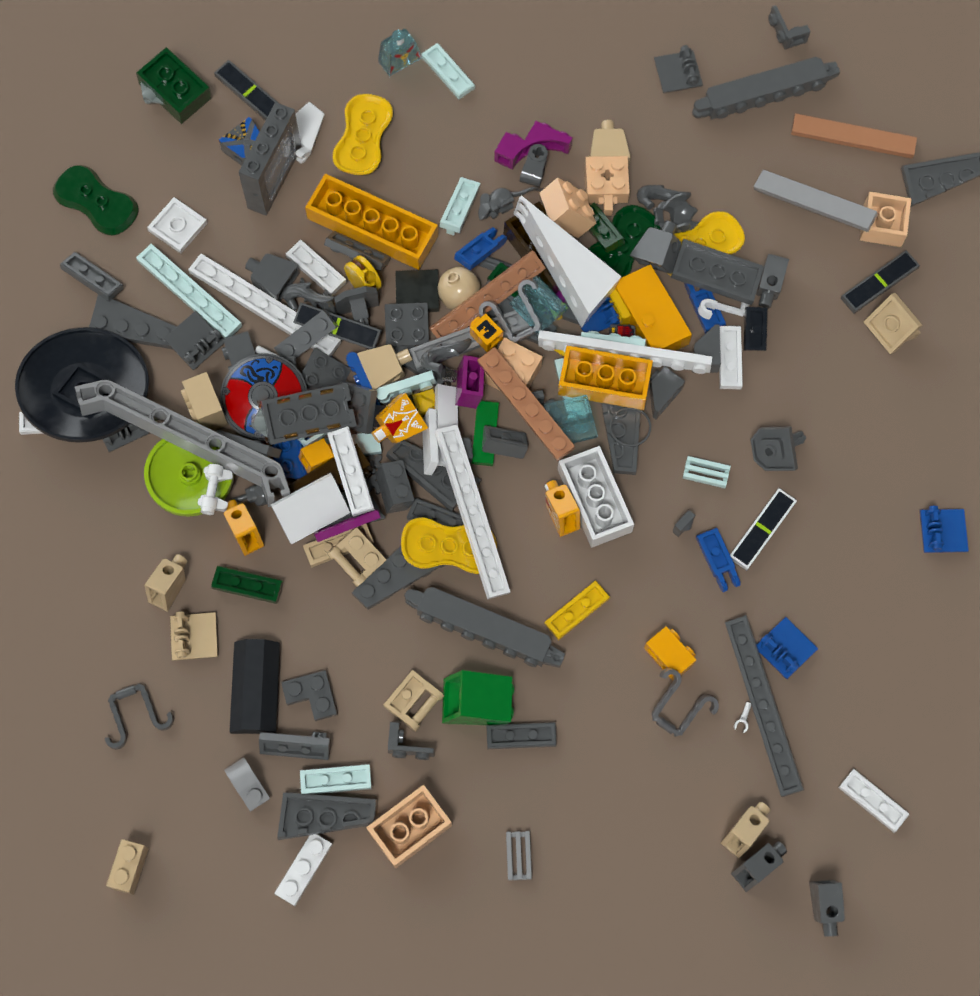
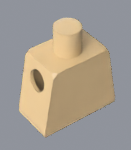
M612 120L602 121V129L594 130L590 157L628 156L629 167L630 153L624 130L614 129V122Z
M391 344L357 353L373 390L395 383L403 378L405 372L402 365L413 360L408 348L396 353Z
M175 555L172 562L163 559L145 583L148 602L167 612L186 580L184 567L188 561L183 556Z
M759 802L755 808L750 806L721 844L740 858L769 823V819L766 816L770 812V808L762 802Z

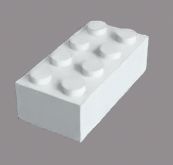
M600 446L558 462L557 470L563 484L567 485L580 509V523L591 548L632 533L634 527L633 520Z

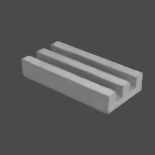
M530 831L506 832L508 880H531ZM520 837H525L526 875H522ZM511 838H516L517 875L512 873Z

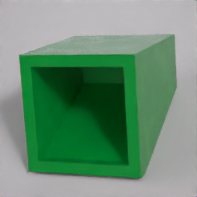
M461 670L444 678L442 724L505 725L510 723L514 714L512 707V696L514 694L512 677Z

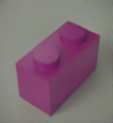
M464 355L457 368L455 405L476 409L483 397L484 370L478 364L477 360L479 358Z

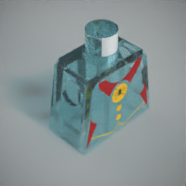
M407 29L395 30L392 36L384 39L380 44L378 62L388 76L421 59L418 46Z

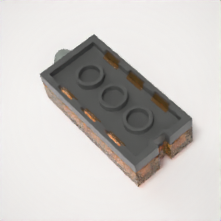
M340 383L257 401L259 411L253 417L251 426L255 431L265 436V441L268 445L332 432L345 427H355L357 425L354 411L348 408L347 401L351 400L348 383Z

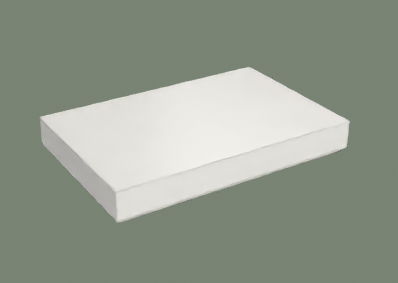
M331 473L271 504L291 544L350 513Z

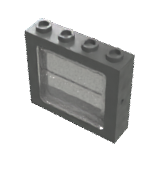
M277 102L272 107L239 170L247 208L267 216L296 160V151L302 148L295 109Z

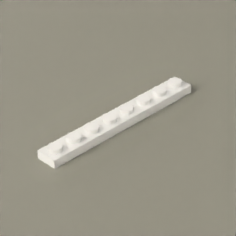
M200 254L188 269L189 273L287 334L291 335L302 327L293 323L297 312L203 254ZM327 335L311 348H317L331 357L341 344V339Z
M542 330L539 331L538 336L539 347L548 351L557 349L565 352L568 345L653 360V367L667 366L678 371L683 369L693 370L697 374L710 373L712 356Z
M458 425L437 429L435 435L487 600L510 593V589Z

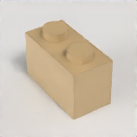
M121 839L106 886L134 895L149 849L144 845Z

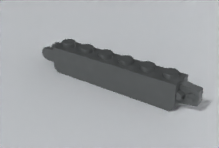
M813 57L709 87L706 96L694 102L692 115L695 118L710 116L711 120L716 118L723 119L730 114L743 113L750 108H760L771 102H781L788 97H798L812 90L819 91L825 87L827 81L839 76L840 69L836 62L823 63L820 58Z
M434 587L426 589L424 593L408 589L404 595L405 603L417 609V615L420 616L422 621L430 624L432 622L438 623L442 629L448 632L455 630L462 633L461 636L467 640L474 641L476 639L481 641L482 645L492 650L498 648L503 651L504 655L510 658H516L517 656L524 659V663L529 666L536 667L538 665L542 667L543 664L560 668L564 660L565 653L551 646L549 635Z

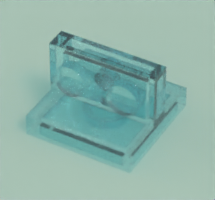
M535 276L532 280L536 281L539 288L532 289L531 285L528 284L524 290L542 323L540 330L544 331L568 310V307L540 278ZM518 294L509 304L530 326L535 327V322H533L526 305Z
M587 395L544 404V409L572 443L598 437Z

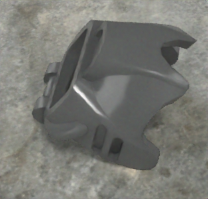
M679 193L667 201L661 202L658 207L653 209L655 214L654 224L659 225L662 229L664 225V210L670 213L671 222L677 225L674 233L692 230L699 223L692 221L693 216L698 210L686 201V193Z

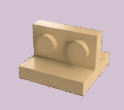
M896 293L891 294L864 321L865 325L890 354L899 349L906 341L915 339L921 333L918 329L923 326Z

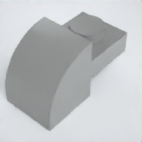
M244 757L224 770L249 811L270 799Z

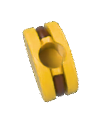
M358 255L351 262L345 264V273L354 288L367 286L379 290L382 287L378 273L363 256Z

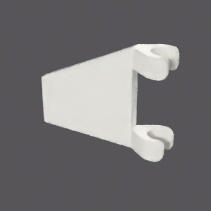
M310 102L296 113L301 146H303L296 151V160L299 163H304L310 156L324 118V113Z

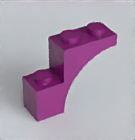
M535 121L525 140L517 134L505 132L495 149L494 161L513 170L520 160L528 156L530 148L535 144H541L547 150L568 154L572 148L573 137L564 131H557L551 128L546 123Z

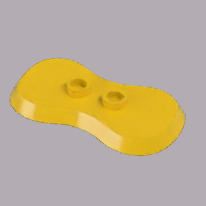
M360 94L351 98L345 107V132L336 144L332 155L335 166L341 171L354 175H366L378 167L381 160L380 138L393 116L392 106L386 99L371 94Z
M723 211L712 212L706 215L692 230L673 234L681 241V244L683 239L730 255L736 253L745 241V234L739 222L731 214Z
M415 518L405 525L401 536V549L405 560L412 566L426 569L439 565H452L469 573L479 574L464 525L449 527L428 518ZM492 532V535H493V538H494V542H495V545H496V548H497L496 538H495L494 533Z

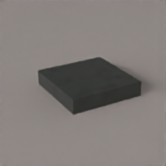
M438 269L395 271L396 304L427 303L428 312H439Z

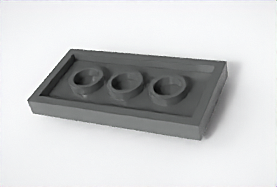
M683 239L671 278L752 305L764 266Z

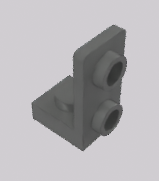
M772 6L768 20L770 25L774 26L777 40L779 43H782L784 49L807 43L811 32L808 25L796 26L788 30L777 6Z
M390 722L387 750L389 754H392V757L406 758V755H414L415 759L429 760V757H434V748L398 746L399 743H403L404 730L400 729L399 722Z

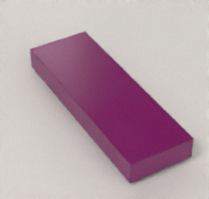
M375 509L318 530L313 534L316 541L320 542L381 517L378 510Z

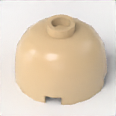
M454 267L443 273L437 288L443 304L453 310L479 291L481 284L471 270L464 267Z

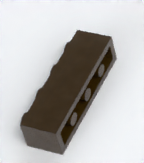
M356 443L355 448L366 479L370 476V472L374 470ZM335 457L288 486L290 494L329 473L332 474L340 492H345Z

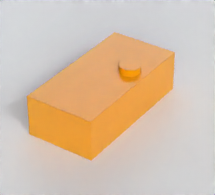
M651 264L620 278L615 289L631 314L630 325L635 326L636 336L646 339L647 347L676 351L689 345L692 333Z
M567 345L558 395L644 410L653 360Z

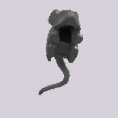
M530 187L519 192H510L508 189L498 188L490 195L484 193L480 198L479 219L484 220L489 216L495 219L498 217V213L504 214L514 208L512 203L514 201L513 197L521 196L534 190L542 191L545 188Z

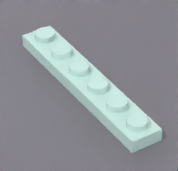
M152 244L136 257L137 261L193 311H197L213 329L219 331L222 337H231L242 327V323Z

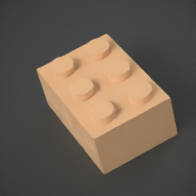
M422 785L366 828L396 869L452 827V822L427 788Z

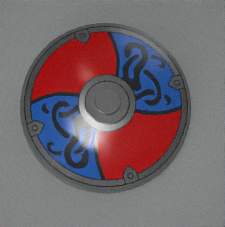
M255 354L242 359L229 370L222 383L220 403L226 420L234 430L252 440L268 441L267 437L255 431L251 426L253 417L261 408L260 401L308 391V388L300 371L288 360L273 354ZM308 393L299 395V397L307 396ZM288 397V398H283V399H278L277 402H278V401H283V400H288L289 397Z

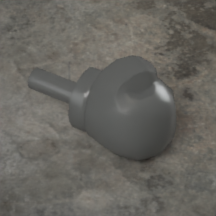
M258 485L246 488V494L233 498L237 502L248 499L250 504L255 502L257 506L267 504L262 487Z

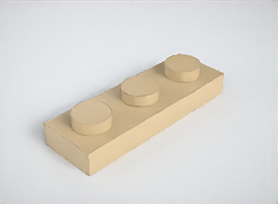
M367 524L358 526L357 528L374 544ZM351 530L320 542L313 541L303 545L311 568L333 560L334 558L330 559L327 552ZM344 547L340 553L346 555L349 554V551Z

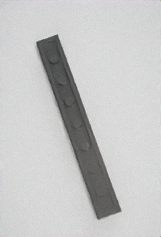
M745 615L725 622L780 795L785 797L804 791L748 616Z

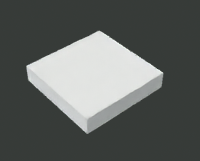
M173 197L147 229L170 247L182 253L207 225V220Z

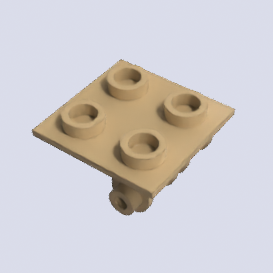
M176 612V616H170L172 661L218 657L216 612L185 615V612Z

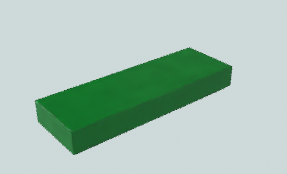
M480 401L476 409L472 465L493 466L494 454L482 451L484 426L497 427L498 402Z

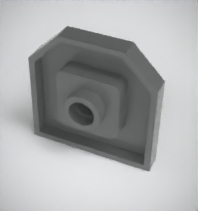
M374 287L354 288L343 291L334 297L337 315L352 313L354 321L368 326L369 316L367 309L379 306L377 289Z
M792 426L761 427L750 440L753 459L765 471H795L798 469L795 446L803 444L806 436L802 431L792 433Z

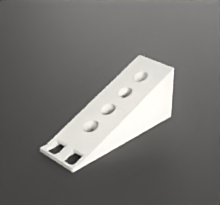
M521 195L514 215L519 218L582 328L613 292L621 276Z

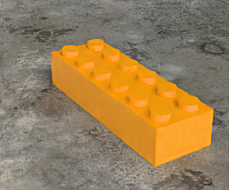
M324 174L305 206L307 219L389 255L391 258L417 270H420L438 237L437 224L328 174Z

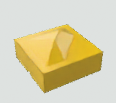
M433 389L412 395L420 416L425 415L428 408L435 409Z

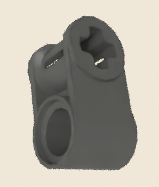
M535 144L530 148L522 168L520 182L540 187L548 153L545 146Z

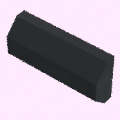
M244 639L234 642L230 734L277 733L280 642L266 639Z

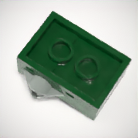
M167 47L136 72L144 102L146 104H160L181 125L211 100L210 87Z

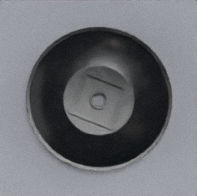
M72 328L46 337L26 354L16 374L15 393L21 412L29 423L40 432L67 442H92L110 437L126 428L130 423L107 411L82 416L75 386L100 380H109L147 398L149 376L141 354L126 339L103 329Z

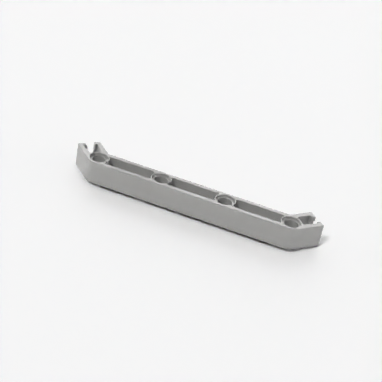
M100 380L75 386L82 416L107 411L213 464L221 465L225 470H230L232 473L262 487L268 507H271V504L276 502L274 500V493H271L270 489L279 487L283 498L290 494L283 469L278 462L112 381ZM159 420H164L163 423H157ZM213 447H219L220 449H218V450H213V449H211V448H213ZM268 474H275L276 476H274V477H268V476H266V475H268Z

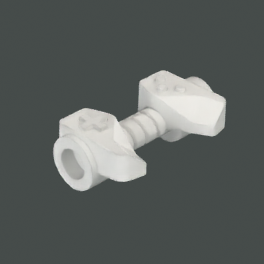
M209 464L204 468L205 477L209 481L207 493L198 499V505L201 506V513L214 515L215 511L224 512L228 507V502L215 496L217 483L232 480L233 474L230 470H224V467L221 465Z

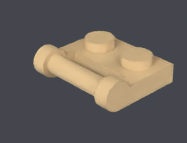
M357 527L351 530L327 552L330 559L334 558L353 579L352 583L356 587L361 585L367 577L386 561L383 555ZM344 547L365 569L360 574L340 553Z
M412 670L383 706L411 730L416 732L420 727L419 723L437 701L440 702L443 699L444 695ZM427 691L431 696L411 719L407 715L408 712Z

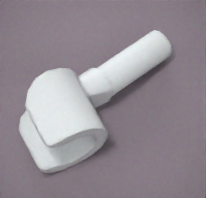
M746 702L740 720L734 723V730H736L739 722L745 725L743 733L748 730V723L746 721L751 708L750 702Z

